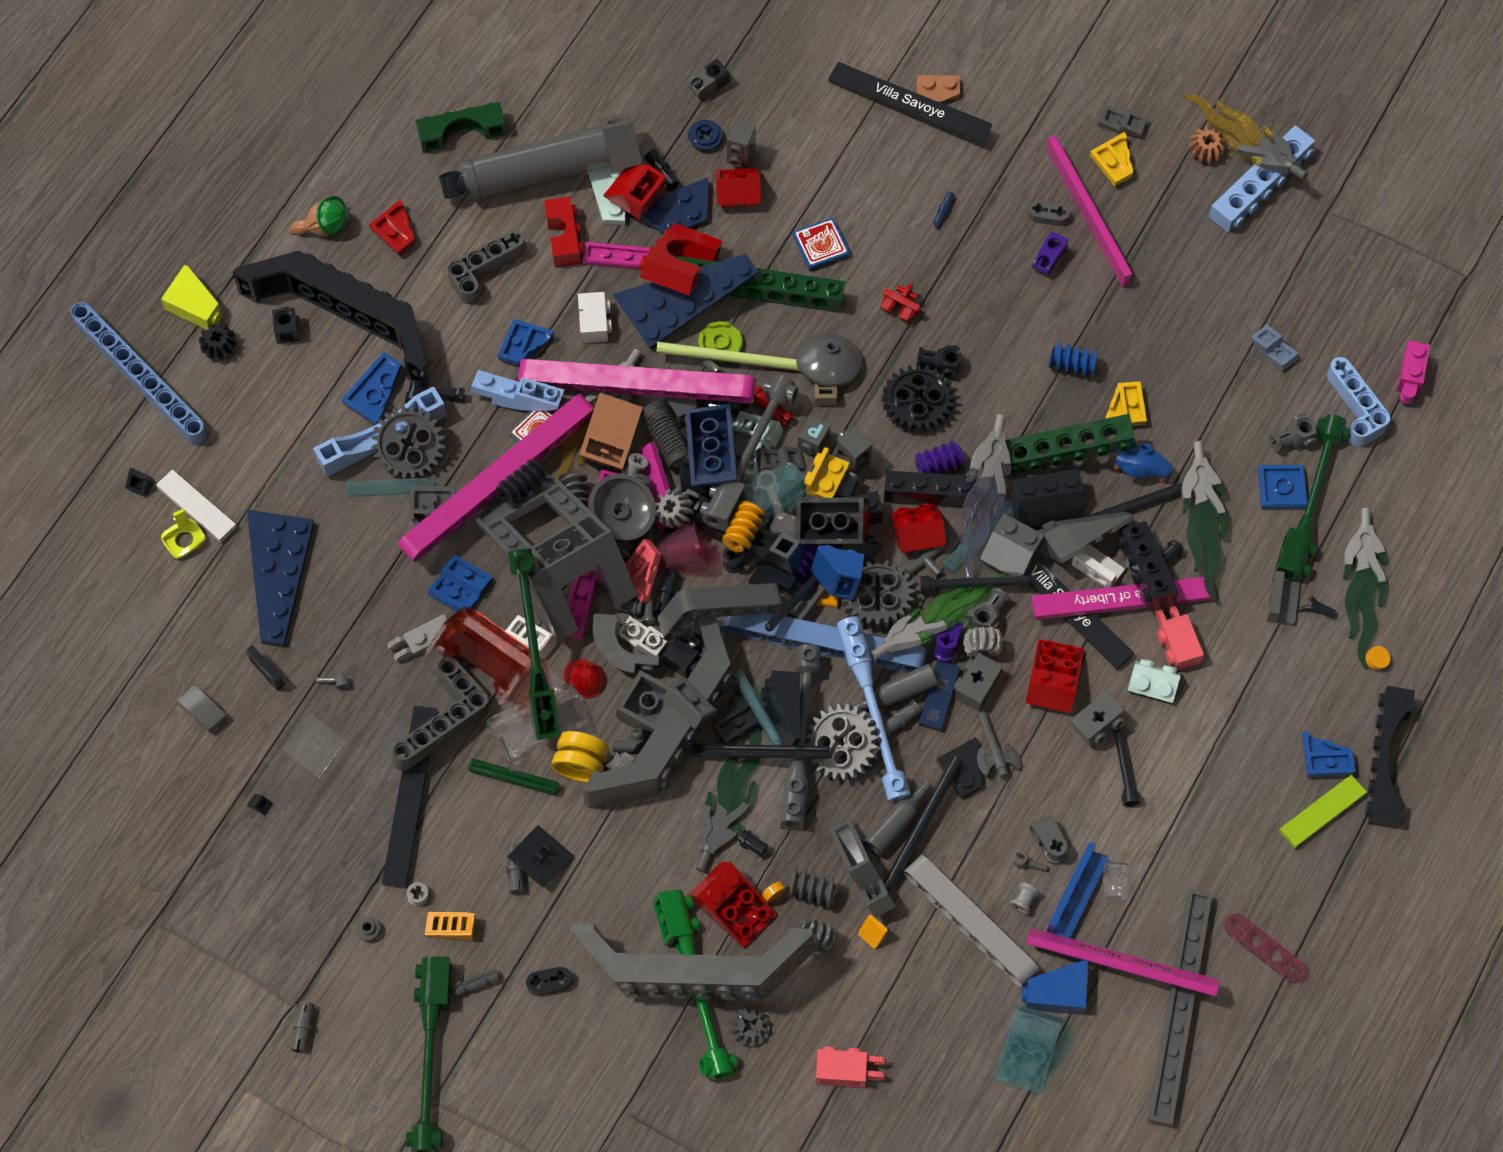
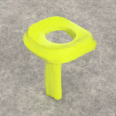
M184 509L173 513V520L176 524L164 531L161 536L163 544L176 559L188 555L206 541V536L194 520L187 518ZM183 532H188L193 536L192 544L186 548L176 545V537Z

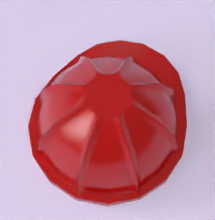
M576 659L568 663L564 669L563 676L567 687L572 694L579 698H593L600 694L605 687V672L594 662Z

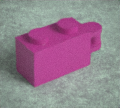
M1410 340L1407 342L1402 356L1396 391L1401 392L1400 401L1403 404H1411L1415 395H1419L1424 383L1430 350L1429 344Z

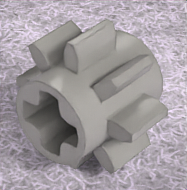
M626 751L621 754L615 752L606 763V766L609 770L632 765L634 758Z

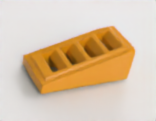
M428 912L425 936L473 941L476 915L475 913ZM434 919H439L437 930H432ZM444 920H448L447 930H442ZM453 921H457L456 930H452ZM462 922H466L465 931H461Z

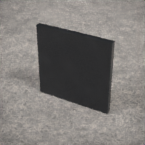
M537 825L507 858L544 888L574 855Z

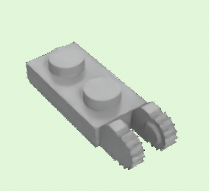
M443 614L403 634V636L395 638L388 642L387 646L389 650H395L406 644L409 648H404L394 655L395 661L401 662L443 643L448 636L455 632Z

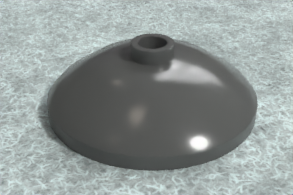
M817 333L805 338L799 344L796 352V364L799 371L810 381L822 386L836 387L850 383L859 375L862 367V356L857 346L849 339L834 333Z
M626 474L607 476L595 485L589 496L588 509L612 531L616 541L638 539L650 529L654 522L656 506L653 495L643 482L633 476ZM614 510H619L621 515H616Z

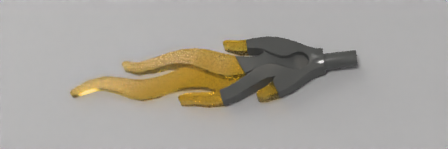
M1184 95L1185 99L1195 102L1200 106L1211 125L1233 135L1239 142L1235 141L1227 133L1222 134V139H1226V143L1236 152L1251 156L1253 164L1265 169L1286 173L1292 172L1302 180L1307 178L1308 172L1297 166L1286 140L1271 131L1268 126H1264V133L1272 143L1263 137L1256 123L1248 115L1223 105L1220 100H1217L1216 106L1219 112L1235 120L1231 121L1215 112L1205 99L1196 95Z

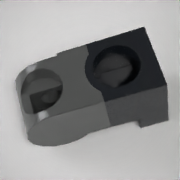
M716 58L689 80L688 87L699 99H703L721 84L725 86L731 81L729 71Z

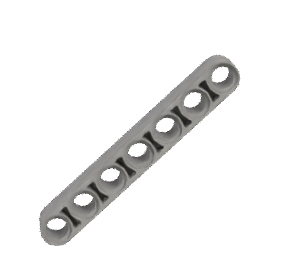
M921 855L904 871L906 878L1017 986L1022 988L1028 982V979L1032 978L1039 971L1036 963L925 856Z

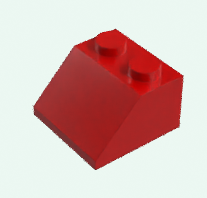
M758 168L715 170L717 205H721L722 208H733L738 204H743L744 207H755L756 204H761Z

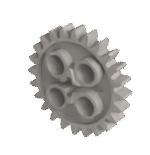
M840 703L837 704V709L828 706L829 713L821 710L822 718L814 717L813 719L817 724L815 726H808L813 732L812 734H806V737L811 739V742L805 744V746H823L825 740L829 738L831 741L829 747L831 748L832 758L813 759L811 765H818L817 771L820 773L824 772V776L828 778L833 776V779L839 780L841 776L843 780L847 781L850 774L851 777L856 779L857 771L865 774L864 766L872 767L869 761L870 758L877 759L873 751L880 750V747L876 746L875 742L881 740V738L875 736L874 733L879 728L871 727L875 720L872 718L867 719L869 713L865 711L861 713V708L857 706L854 709L850 704H846L845 709ZM844 720L845 727L842 731H839L838 724ZM858 735H862V742H861V744H859L858 746H856V745H855V739H856V737H857ZM842 738H844L843 741L845 742V744H844L843 746H842V742H841V739H842ZM846 753L847 761L841 764L840 758Z

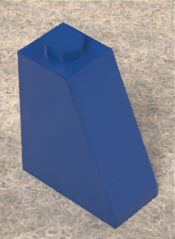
M1083 960L1028 979L1027 986L1022 987L1021 1001L1026 1002L1025 1010L1084 1015L1087 997L1088 961Z

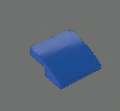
M454 555L442 568L440 577L428 589V595L466 617L493 580V576Z

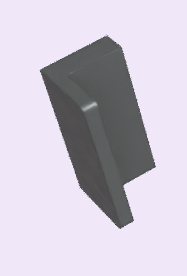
M1275 571L1271 583L1267 622L1293 626L1296 619L1300 584L1284 580L1285 572Z

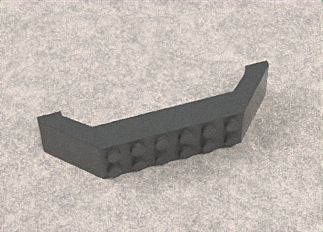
M716 617L697 618L694 621L695 636L702 643L703 656L687 681L717 710L720 704V697L722 694L726 695L732 686L730 661ZM670 705L632 765L602 773L594 771L583 788L585 806L591 809L658 795L662 788L665 790L672 779L670 775L674 769L678 770L684 760V753L686 750L690 751L693 744L696 742L695 736L698 732H703L708 720L694 729Z
M570 923V930L622 994L630 998H637L639 994H646L651 998H663V995H673V998L687 999V996H697L698 999L709 1000L712 996H718L723 1000H735L736 997H745L749 1001H759L760 998H767L819 948V941L813 929L788 928L787 935L762 956L616 953L604 941V936L594 923Z

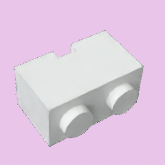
M605 293L578 294L581 343L608 341V333H612L611 319L606 320V314L610 313V301L605 300Z

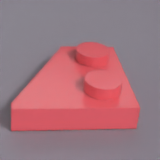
M648 539L642 540L625 563L638 594L636 597L643 603L649 601L662 555Z

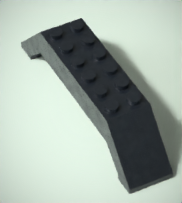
M301 251L237 267L232 272L238 293L255 303H258L260 299L292 293L403 349L407 379L409 381L417 380L422 382L423 388L429 387L430 384L413 308L408 302L399 301L388 292H381L366 281L361 282L350 273H343L332 264L323 263L317 260L314 255L310 253L305 254Z

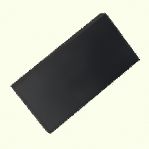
M253 645L246 649L248 659L268 682L278 691L284 687L282 677Z

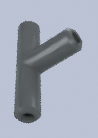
M709 359L701 360L702 365L710 372L723 373V370Z
M944 546L930 548L905 568L906 573L912 575L925 565L935 577H939L943 571L932 558L944 550Z

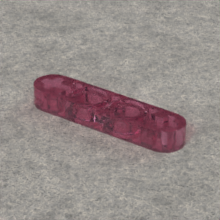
M1234 913L1227 917L1224 929L1231 938L1288 982L1296 983L1302 980L1306 967L1300 959L1243 915ZM1231 922H1240V929L1236 928L1234 930L1231 928ZM1246 928L1250 929L1244 938L1241 937ZM1249 936H1259L1262 944L1259 946L1251 945L1248 940ZM1270 950H1277L1281 954V959L1279 961L1270 960L1268 952ZM1285 958H1287V963L1284 965L1283 968H1281L1280 966L1283 964ZM1298 967L1297 973L1294 975L1289 973L1290 968Z

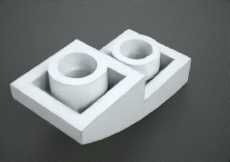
M631 616L628 617L620 629L619 635L622 641L648 655L657 656L667 643L662 633L651 626L647 628Z

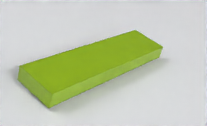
M1350 775L1281 827L1279 832L1295 849L1364 797L1367 791Z

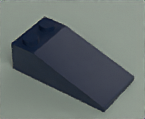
M724 404L685 410L692 488L737 482L736 437L731 405Z

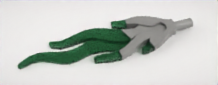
M1196 441L1194 442L1195 458L1181 487L1183 499L1182 512L1183 514L1187 513L1191 503V492L1193 491L1195 504L1187 525V540L1195 561L1194 572L1199 570L1202 563L1200 539L1204 544L1207 555L1204 586L1212 601H1216L1217 597L1213 589V578L1219 566L1221 555L1215 539L1214 524L1217 518L1218 534L1220 538H1223L1225 534L1226 512L1218 496L1221 497L1223 495L1224 489L1218 475L1209 465L1207 458H1204L1203 442Z
M1363 508L1361 509V524L1358 531L1349 541L1344 552L1343 579L1346 580L1352 570L1353 559L1356 558L1357 569L1345 594V609L1350 625L1349 639L1353 638L1357 630L1356 608L1359 606L1361 611L1363 628L1357 653L1363 668L1367 670L1369 666L1365 659L1366 648L1377 627L1373 608V594L1377 586L1379 590L1377 604L1378 607H1382L1386 592L1385 574L1377 558L1382 565H1385L1387 557L1381 541L1373 530V525H1370V509Z

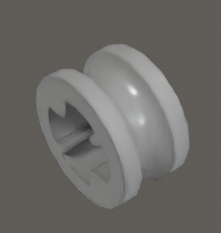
M415 882L408 887L407 897L412 905L422 906L429 900V892L425 884ZM420 889L424 896L422 898L419 896V899H415L412 893L414 891L417 893V890Z

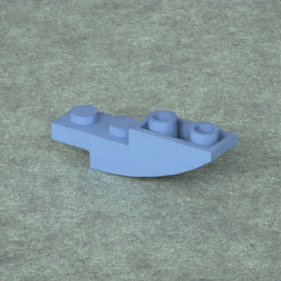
M481 370L477 371L471 386V392L492 398L491 404L526 411L556 410L564 394L563 389L521 377L520 382Z

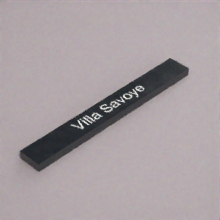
M837 62L828 78L829 82L981 144L984 143L992 129V123L840 62Z
M1035 557L1025 575L1031 577L1032 581L1029 585L1039 595L1071 592ZM1095 614L1063 617L1116 670L1133 657L1134 652Z

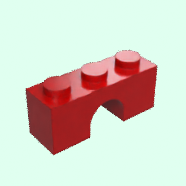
M570 196L544 200L548 230L561 229L564 231L560 236L550 237L554 267L581 264L580 255H584L582 242L577 241V236H581L579 223L574 222V218L578 217L576 204H571Z

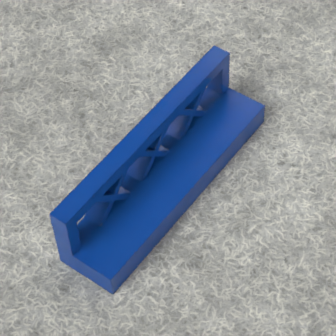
M1089 842L1049 922L1046 932L1071 938L1109 861V858L1094 851L1095 844Z

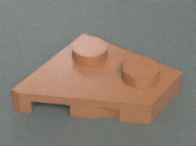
M917 75L918 94L942 104L960 97L959 75Z

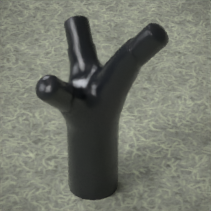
M1314 596L1309 597L1311 605L1297 608L1298 612L1305 610L1316 611L1333 618L1336 612L1335 609L1320 603Z

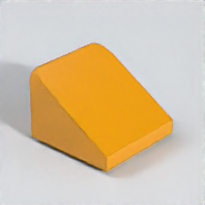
M869 915L860 928L858 935L872 948L876 949L887 938L888 929L873 915Z

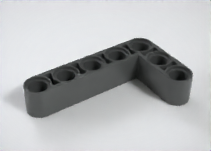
M774 583L688 588L675 594L658 616V621L664 640L672 641L675 638H681L697 618L772 614L778 612L784 604L779 587Z
M444 657L439 661L437 680L456 702L394 745L392 764L397 770L404 771L410 769L486 715L488 707L487 694L454 658ZM450 670L452 673H445L443 671ZM464 686L467 689L461 690L458 687ZM473 703H480L482 705L474 706ZM460 715V716H462V717H464V718H462V719H457V718H455L454 716ZM437 728H442V729H444L445 731L439 732V731H436L435 729H437ZM418 741H424V742H426L427 744L420 745V744H418L417 742H418ZM406 754L408 757L401 758L398 755Z

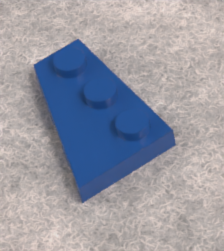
M383 352L341 399L342 404L373 425L379 424L378 420L383 415L401 371V363Z

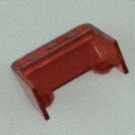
M467 606L462 607L442 624L425 651L427 654H430L437 648L439 653L446 657L459 654L495 679L493 686L496 693L502 696L498 703L501 706L515 694L530 674L532 667L529 648L476 610Z

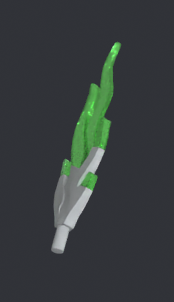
M1001 573L990 577H1003L1007 575ZM990 586L976 587L973 591H971L973 587H967L948 592L932 601L922 615L920 608L915 609L892 626L887 637L883 640V645L870 652L871 657L876 660L887 652L893 653L931 640V635L947 630L963 618L964 611L962 609L978 602Z

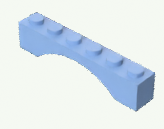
M434 386L414 396L405 405L407 411L414 405L415 412H418L421 407L423 408V415L431 412L429 418L431 421L434 419L440 420L447 416L444 402ZM398 421L396 429L400 433H406L408 425L404 421ZM379 423L352 435L335 437L314 447L316 460L326 477L378 452V449L371 447L377 444V441L371 439V437L378 435L374 427L381 428L382 425ZM416 423L413 424L409 435L415 432L417 428Z

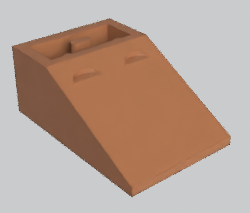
M599 393L578 457L622 471L642 407Z

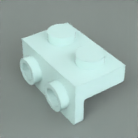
M1141 659L1140 662L1135 661L1128 691L1173 703L1181 673L1177 672V668L1168 665L1160 668L1154 666L1155 662Z

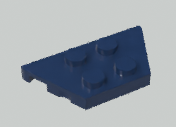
M708 178L657 197L641 218L646 221L649 227L658 230L662 236L665 230H669L674 223L690 229L707 224Z

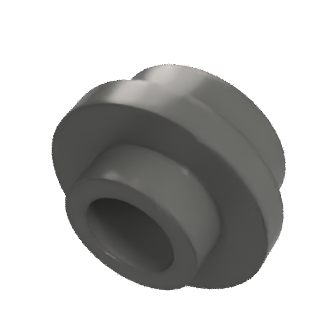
M364 917L356 924V934L364 941H371L379 935L380 925L375 918ZM371 925L372 928L370 931H364V926Z

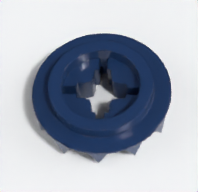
M711 120L697 121L690 127L688 132V139L693 148L697 147L700 151L703 149L710 151L714 147L718 148L723 136L721 127ZM702 134H709V139H702Z

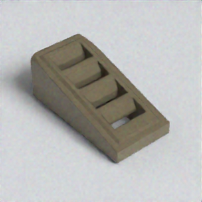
M814 383V406H837V386L819 387V384ZM819 392H832V394H819Z

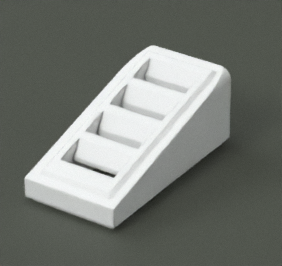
M517 615L504 633L529 650L528 638L524 639L527 635L525 618ZM523 625L524 628H523V629L521 630V632L517 635L516 632H517V631L520 629V627ZM535 625L536 634L539 636L537 638L539 655L541 659L545 660L556 646L557 641L551 633Z

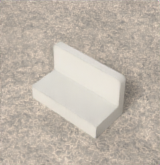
M1087 544V550L1073 557L1072 566L1103 587H1112L1123 574L1124 567Z

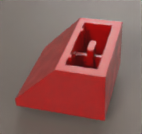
M650 165L628 167L621 172L604 193L603 197L640 220L663 191L666 176Z
M921 504L918 508L912 509L901 507L891 512L896 542L901 553L946 545L944 521L935 505Z

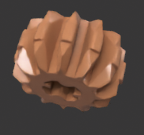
M1207 126L1203 131L1197 129L1190 138L1189 151L1192 152V157H1199V163L1206 160L1208 165L1211 163V160L1217 162L1225 152L1226 139H1222V132L1216 133V128L1212 129V131L1208 130Z

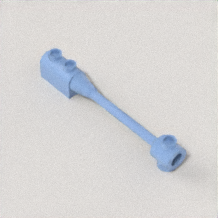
M855 616L843 619L837 623V629L849 671H853L861 688L864 690L871 718L875 720L873 725L879 728L876 735L881 738L878 742L887 770L882 781L888 802L908 798L911 796L905 772L896 770L873 691L872 659L860 618Z

